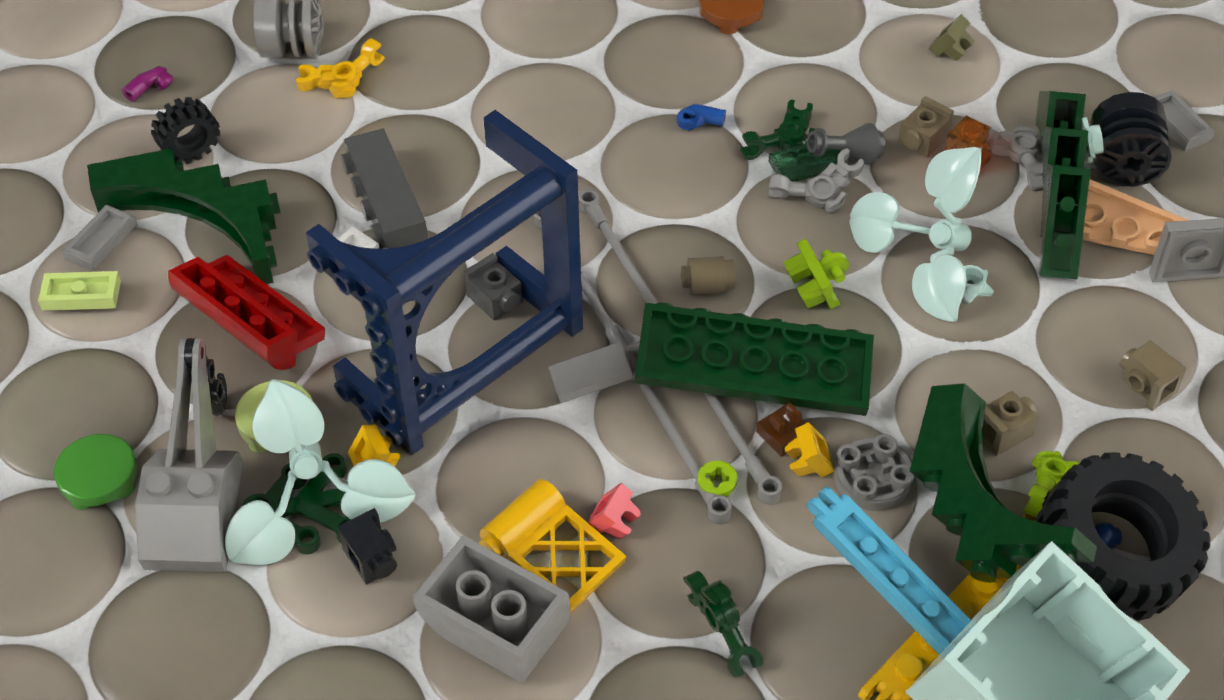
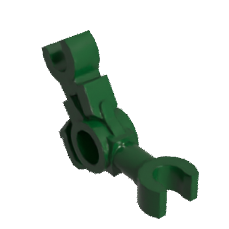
M791 99L787 105L784 121L778 129H774V134L760 136L755 131H748L742 134V138L747 145L740 149L746 160L755 159L765 149L778 147L780 150L788 153H794L800 149L809 153L807 148L808 135L805 134V131L807 132L810 124L809 121L812 117V103H808L806 109L798 110L794 107L795 100ZM810 128L809 133L815 131V129Z
M695 571L683 577V581L692 591L691 594L687 595L688 600L693 606L700 607L701 613L706 616L712 629L715 632H719V634L722 633L730 650L727 660V668L733 677L744 675L739 664L740 658L743 655L750 659L753 668L762 666L763 658L756 648L747 646L737 627L739 626L740 615L735 602L731 598L729 588L721 580L708 584L700 571Z

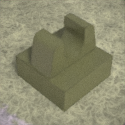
M961 14L940 32L928 49L936 57L944 52L953 60H959L967 53L965 50L974 43V40L966 31L970 22Z

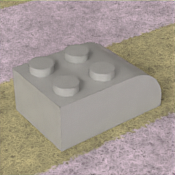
M464 535L413 595L416 610L437 634L522 684L570 621L568 592Z

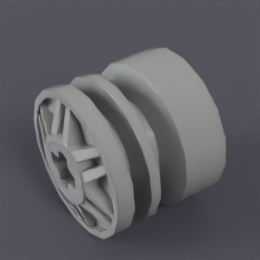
M254 0V34L260 57H284L288 43L291 44L295 57H302L304 49L308 57L319 56L324 33V18L320 0H289V3H286V0Z

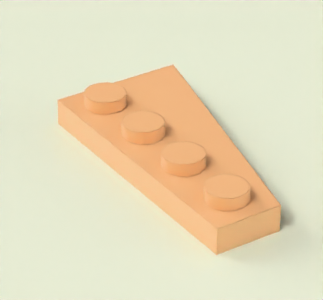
M1089 180L1082 241L1155 255L1165 222L1190 221L1108 186Z

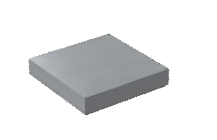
M1224 218L1165 222L1149 271L1152 282L1224 277Z

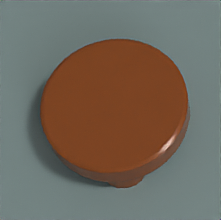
M699 0V13L708 22L719 26V30L722 33L734 34L738 31V28L748 26L762 19L764 0Z

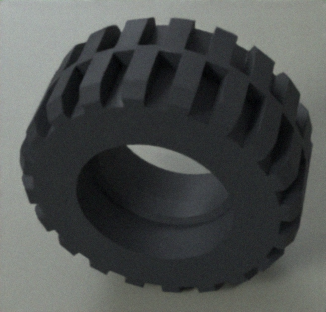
M1106 452L1101 457L1099 455H1092L1084 458L1079 465H1073L1064 474L1043 502L1042 509L1037 514L1036 522L1078 529L1097 546L1094 563L1076 564L1102 588L1114 605L1131 618L1133 616V619L1138 621L1151 618L1154 613L1160 614L1168 609L1199 578L1198 574L1205 568L1208 561L1207 551L1210 549V534L1203 531L1208 526L1204 511H1198L1196 505L1199 501L1192 490L1187 492L1182 486L1184 481L1175 473L1171 476L1163 471L1164 466L1152 460L1150 463L1142 461L1143 456L1130 453L1124 458L1121 457L1119 452ZM1105 512L1114 514L1131 523L1146 541L1150 553V561H1137L1126 558L1107 546L1094 527L1092 513Z

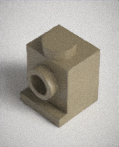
M924 96L921 99V104L901 122L898 143L927 158L950 136L954 110Z
M1151 340L1138 349L1132 348L1127 351L1119 363L1124 369L1122 380L1133 391L1141 394L1148 400L1146 407L1151 411L1178 392L1186 371L1185 366Z
M1012 390L986 404L982 438L983 442L996 456L1033 436L1038 420L1037 408L1034 402L1026 396L1020 398Z

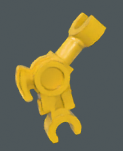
M372 38L368 39L361 48L360 56L353 62L343 61L336 65H319V68H314L309 64L300 65L298 69L301 77L296 78L298 90L310 91L318 87L319 89L330 90L336 99L354 96L360 78L363 76L362 71L370 64L373 66L380 65L385 59L384 55L376 52L382 46L381 43Z

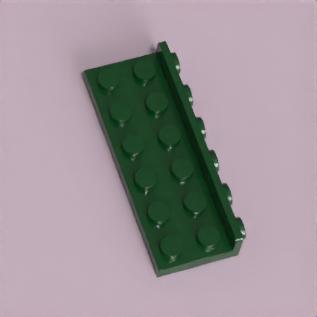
M645 302L634 383L784 405L791 403L793 406L866 416L870 400L874 335L865 334L855 329L837 330L825 328L819 324L801 325L787 323L777 318L766 320L752 318L742 313L723 314L711 312L705 308L688 309L674 307L664 302L656 304Z

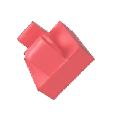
M622 483L618 484L601 497L587 523L600 534L606 532L618 539L624 538L632 530L623 523L622 517L626 518L629 522H633L641 514L640 510L630 500L634 492Z

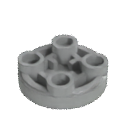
M880 434L875 438L859 439L841 446L837 452L833 472L835 486L841 495H848L860 508L874 511L890 509L901 504L911 493L915 476L909 472L912 463L911 458L898 446L897 440L888 434Z

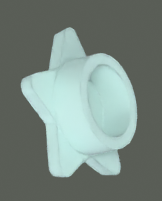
M1087 117L1082 118L1083 130H1088L1087 161L1088 163H1093L1095 154L1103 153V138L1100 126H1089Z
M974 265L964 266L966 272L964 302L970 304L977 296H992L994 290L986 283L988 271Z

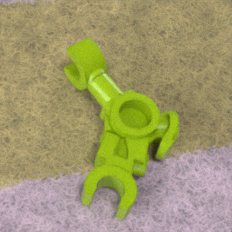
M1043 451L1033 458L1032 465L1036 469L1035 476L1037 480L1036 484H1033L1028 496H1030V500L1024 508V513L1037 518V514L1042 509L1043 502L1064 474L1073 465H1079L1077 461H1064L1059 451Z

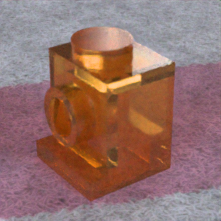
M966 115L947 134L945 150L969 147L980 148L981 170L991 158V155L987 154L990 149V143L987 142L990 127Z

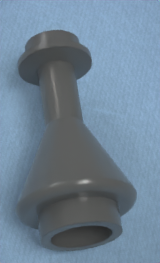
M866 123L843 136H829L823 128H817L809 133L807 148L815 156L824 155L826 150H844L847 148L850 150V156L858 161L862 159L865 165H869L876 158H880L883 155L885 136L882 131L878 130L871 123Z

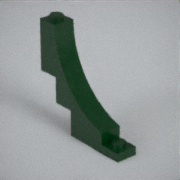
M1039 91L1035 125L1040 132L1043 154V201L1040 234L1043 241L1039 267L1040 276L1078 279L1091 172L1090 168L1084 167L1088 130H1082V118L1084 116L1086 94Z

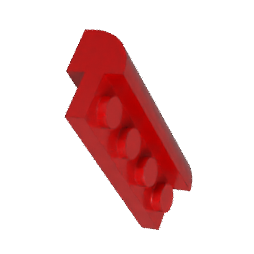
M225 255L210 263H206L200 257H196L168 270L169 284L176 293L277 370H287L295 367L296 355L325 340L324 326L229 255Z

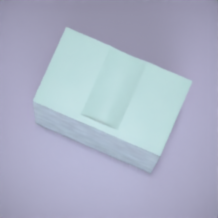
M1051 541L1008 579L909 687L906 693L913 700H1167L1189 673L1190 669L1140 623L1134 621L1118 609L1103 592L1102 588Z

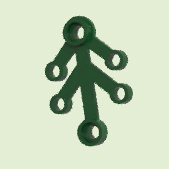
M337 453L326 455L322 460L328 461L330 466L339 465V467L332 470L340 479L346 474V464L343 456ZM290 463L282 468L281 476L266 494H253L244 500L242 506L252 501L261 500L268 503L275 512L279 507L286 486ZM320 471L317 476L311 478L307 484V479L297 478L292 490L300 489L303 486L304 488L295 498L289 499L286 511L281 517L285 518L300 514L336 532L337 540L341 543L338 526L351 519L343 517L327 509V507L340 505L346 492L338 488L323 491L331 481L323 471ZM289 520L295 528L297 550L302 554L316 552L321 545L317 529L312 526L301 527ZM307 537L314 538L312 541L308 543L301 542L304 538Z

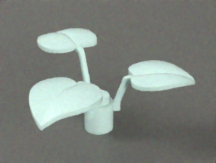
M977 147L945 150L937 154L928 165L925 176L926 190L930 195L936 197L934 206L947 220H939L931 228L897 222L899 203L893 196L883 192H873L863 196L853 206L850 214L851 219L849 222L855 242L861 249L867 252L878 253L887 249L893 241L894 228L928 234L933 245L942 249L931 255V263L920 264L915 269L912 279V291L922 309L938 319L956 322L958 319V310L966 287L965 268L962 262L952 255H954L955 251L965 250L972 239L970 228L966 224L961 223V219L954 217L951 213L962 210L970 201L975 190L981 165V149Z
M272 379L255 411L252 429L256 441L268 451L279 454L289 451L290 471L288 472V479L279 507L275 512L268 503L261 500L247 503L236 511L228 524L225 535L226 554L228 559L234 563L251 565L275 563L288 555L295 543V528L288 519L281 516L286 511L297 478L311 479L317 476L320 471L325 472L339 490L346 492L341 500V510L351 520L375 508L378 512L380 523L388 521L402 513L411 504L415 497V491L397 468L388 462L377 459L358 463L348 474V484L342 482L330 468L329 462L322 460L318 441L323 436L324 419L318 406L297 388L285 382Z

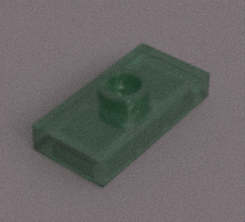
M807 144L769 153L768 162L776 175L785 176L790 181L796 182L819 176L831 162L836 165L841 150H826L824 155L815 156L809 152Z

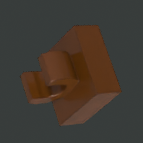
M789 403L757 422L756 432L783 457L787 454L785 447L797 438L795 429L806 424V422L802 419L801 412Z

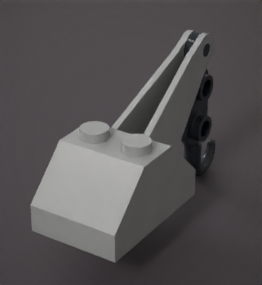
M203 338L180 339L167 449H158L142 466L135 502L138 561L144 570L226 572L228 557L225 550V535L228 524L236 511L243 460L239 451L216 449L213 416H220L225 412L227 384L223 373H218L215 377L214 360L208 359ZM191 383L195 450H187Z

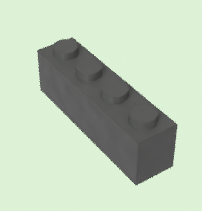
M384 128L345 138L346 153L341 154V161L346 175L351 173L353 175L350 180L355 197L363 198L360 204L366 222L371 220L373 222V225H370L374 241L382 245L383 248H397L427 240L426 221Z

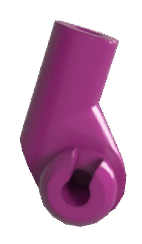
M157 66L137 75L122 89V92L129 101L134 102L154 84L159 89H166L173 82V76L167 72L168 69L165 67Z

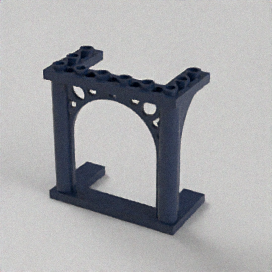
M497 110L483 117L486 147L525 176L444 231L416 244L385 249L364 248L339 241L320 224L306 232L309 246L307 257L311 265L318 272L328 274L343 294H351L361 303L366 314L367 325H365V330L370 338L372 348L370 357L375 365L377 376L374 379L375 383L347 358H343L333 365L336 378L334 388L342 400L345 402L351 401L359 408L361 415L369 424L376 423L384 431L385 436L392 439V445L395 447L401 446L411 456L424 447L422 434L560 332L564 330L573 337L583 330L578 171ZM541 210L544 274L507 245L496 252L498 262L521 282L522 297L540 312L462 367L442 373H433L422 369L416 356L417 332L424 312L440 286L460 265ZM409 301H415L414 308L404 315L402 306Z

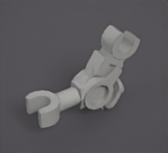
M977 125L976 136L973 135L971 147L980 148L981 151L992 150L991 154L1005 157L1009 155L1012 161L1023 164L1026 168L1030 189H1043V162L1039 163L1036 159L1041 136L1036 129L1020 125L1014 133L1005 130L997 132L988 125Z
M846 148L839 153L836 165L831 162L819 176L808 179L807 183L793 182L782 175H771L769 198L784 199L790 195L806 197V202H810L815 207H825L827 214H833L845 204L847 193L841 190L851 183V180L848 178L856 177L862 172L864 160L860 159L852 166L847 165L845 161L849 158L850 150Z

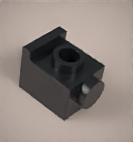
M375 508L338 526L342 549L366 585L378 578H385L395 571L397 562L393 558L392 552L397 550L396 545L388 530H381L379 515Z

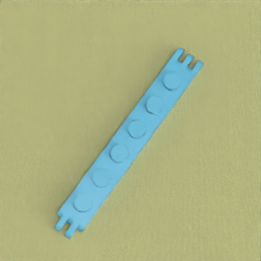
M824 487L818 492L819 498L813 497L807 502V508L816 517L813 520L815 528L940 655L971 620L848 495L842 494L838 497L832 489Z

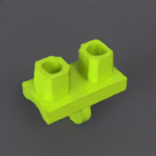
M806 238L797 242L800 253L783 263L793 283L810 275L813 276L814 279L796 287L806 308L809 309L825 301L830 310L839 306L840 302L829 280L834 279L836 283H841L845 280L844 273L849 268L848 258L844 253H832L828 249L821 253L822 259L819 262Z

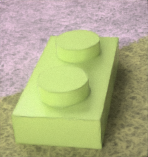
M118 271L44 273L38 302L42 311L116 308L121 279Z

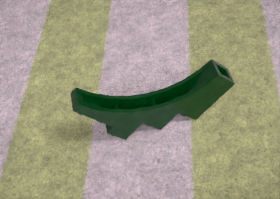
M172 148L87 165L90 190L98 213L105 205H109L121 211L154 210L180 214L201 221L223 233L235 243L249 260L255 275L266 284L274 283L271 268L278 267L273 245L266 247L265 242L272 241L270 230L277 229L274 214L281 212L276 192L269 194L266 179L231 186L229 176L222 178L219 164L184 170L182 161L175 162Z
M965 383L932 386L909 472L922 481L925 488L937 492L932 515L946 526L948 532L961 536L955 561L966 568L972 578L988 583L995 582L996 578H1011L1016 572L1017 564L1024 566L1051 541L1075 563H1094L1097 546L1075 527L1045 525L1016 515L1003 505L989 480L983 457L982 427L986 402Z

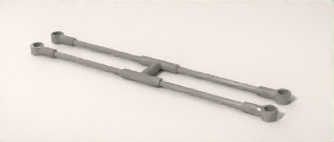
M592 189L581 191L578 195L579 210L582 213L588 214L595 226L602 230L645 301L653 304L658 303L610 228L609 220L599 205V194ZM541 210L533 215V224L538 229H542ZM581 271L582 291L606 329L605 334L610 343L615 344L621 341L633 375L632 380L634 381L640 341L628 344L619 327L612 323ZM639 384L694 476L695 485L707 504L708 519L715 524H725L731 518V501L725 496L707 493L700 489L697 478L700 470L699 465L652 387ZM704 393L744 457L745 466L758 485L757 495L759 500L769 505L779 502L782 494V482L777 477L770 476L759 457L753 455L717 396ZM771 488V489H774L775 491H774V492H768V491H766L765 489ZM715 508H722V509H724L725 511L717 512V511H715L714 509H715Z

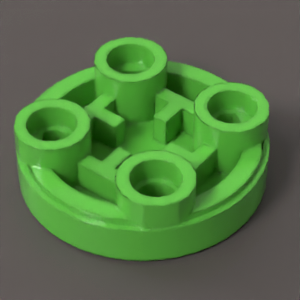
M93 434L74 441L61 452L54 466V478L59 491L70 501L71 505L75 509L85 510L91 506L112 502L117 498L129 497L135 489L134 481L138 466L134 452L125 440L110 434Z

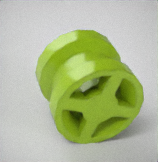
M721 460L705 463L697 475L700 489L707 493L728 497L735 491L737 486V473L734 467ZM716 477H721L722 483L719 484V487H713L712 481Z

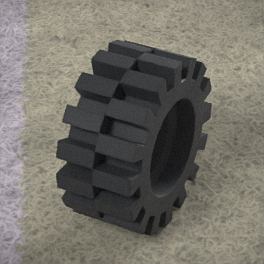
M185 97L184 103L178 98L174 100V106L171 107L169 103L164 105L166 109L164 113L161 111L157 112L156 117L159 121H152L151 126L154 129L151 130V135L161 150L172 148L175 162L184 160L186 164L192 163V157H195L198 161L203 159L201 153L205 152L208 155L212 151L209 146L217 145L218 140L216 137L220 136L221 131L218 128L220 127L219 122L201 100L196 98L193 101L191 97ZM194 125L187 134L177 137L181 130L187 126Z

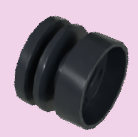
M1125 92L1113 95L1097 106L1092 113L1090 121L1091 126H1100L1103 138V153L1095 154L1094 158L1097 173L1106 182L1127 187L1148 184L1161 177L1169 168L1172 159L1163 105L1155 97L1145 93Z

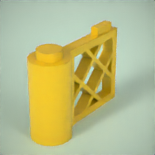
M544 479L536 480L479 532L481 538L480 545L557 586L556 577H580L581 588L569 598L570 613L626 561V555L566 505L560 492ZM567 521L578 531L579 541H555V530L563 522ZM550 535V541H544ZM531 551H550V567H533L524 558ZM555 551H579L580 567H556ZM585 551H602L611 560L604 567H585ZM586 577H592V578L586 583Z

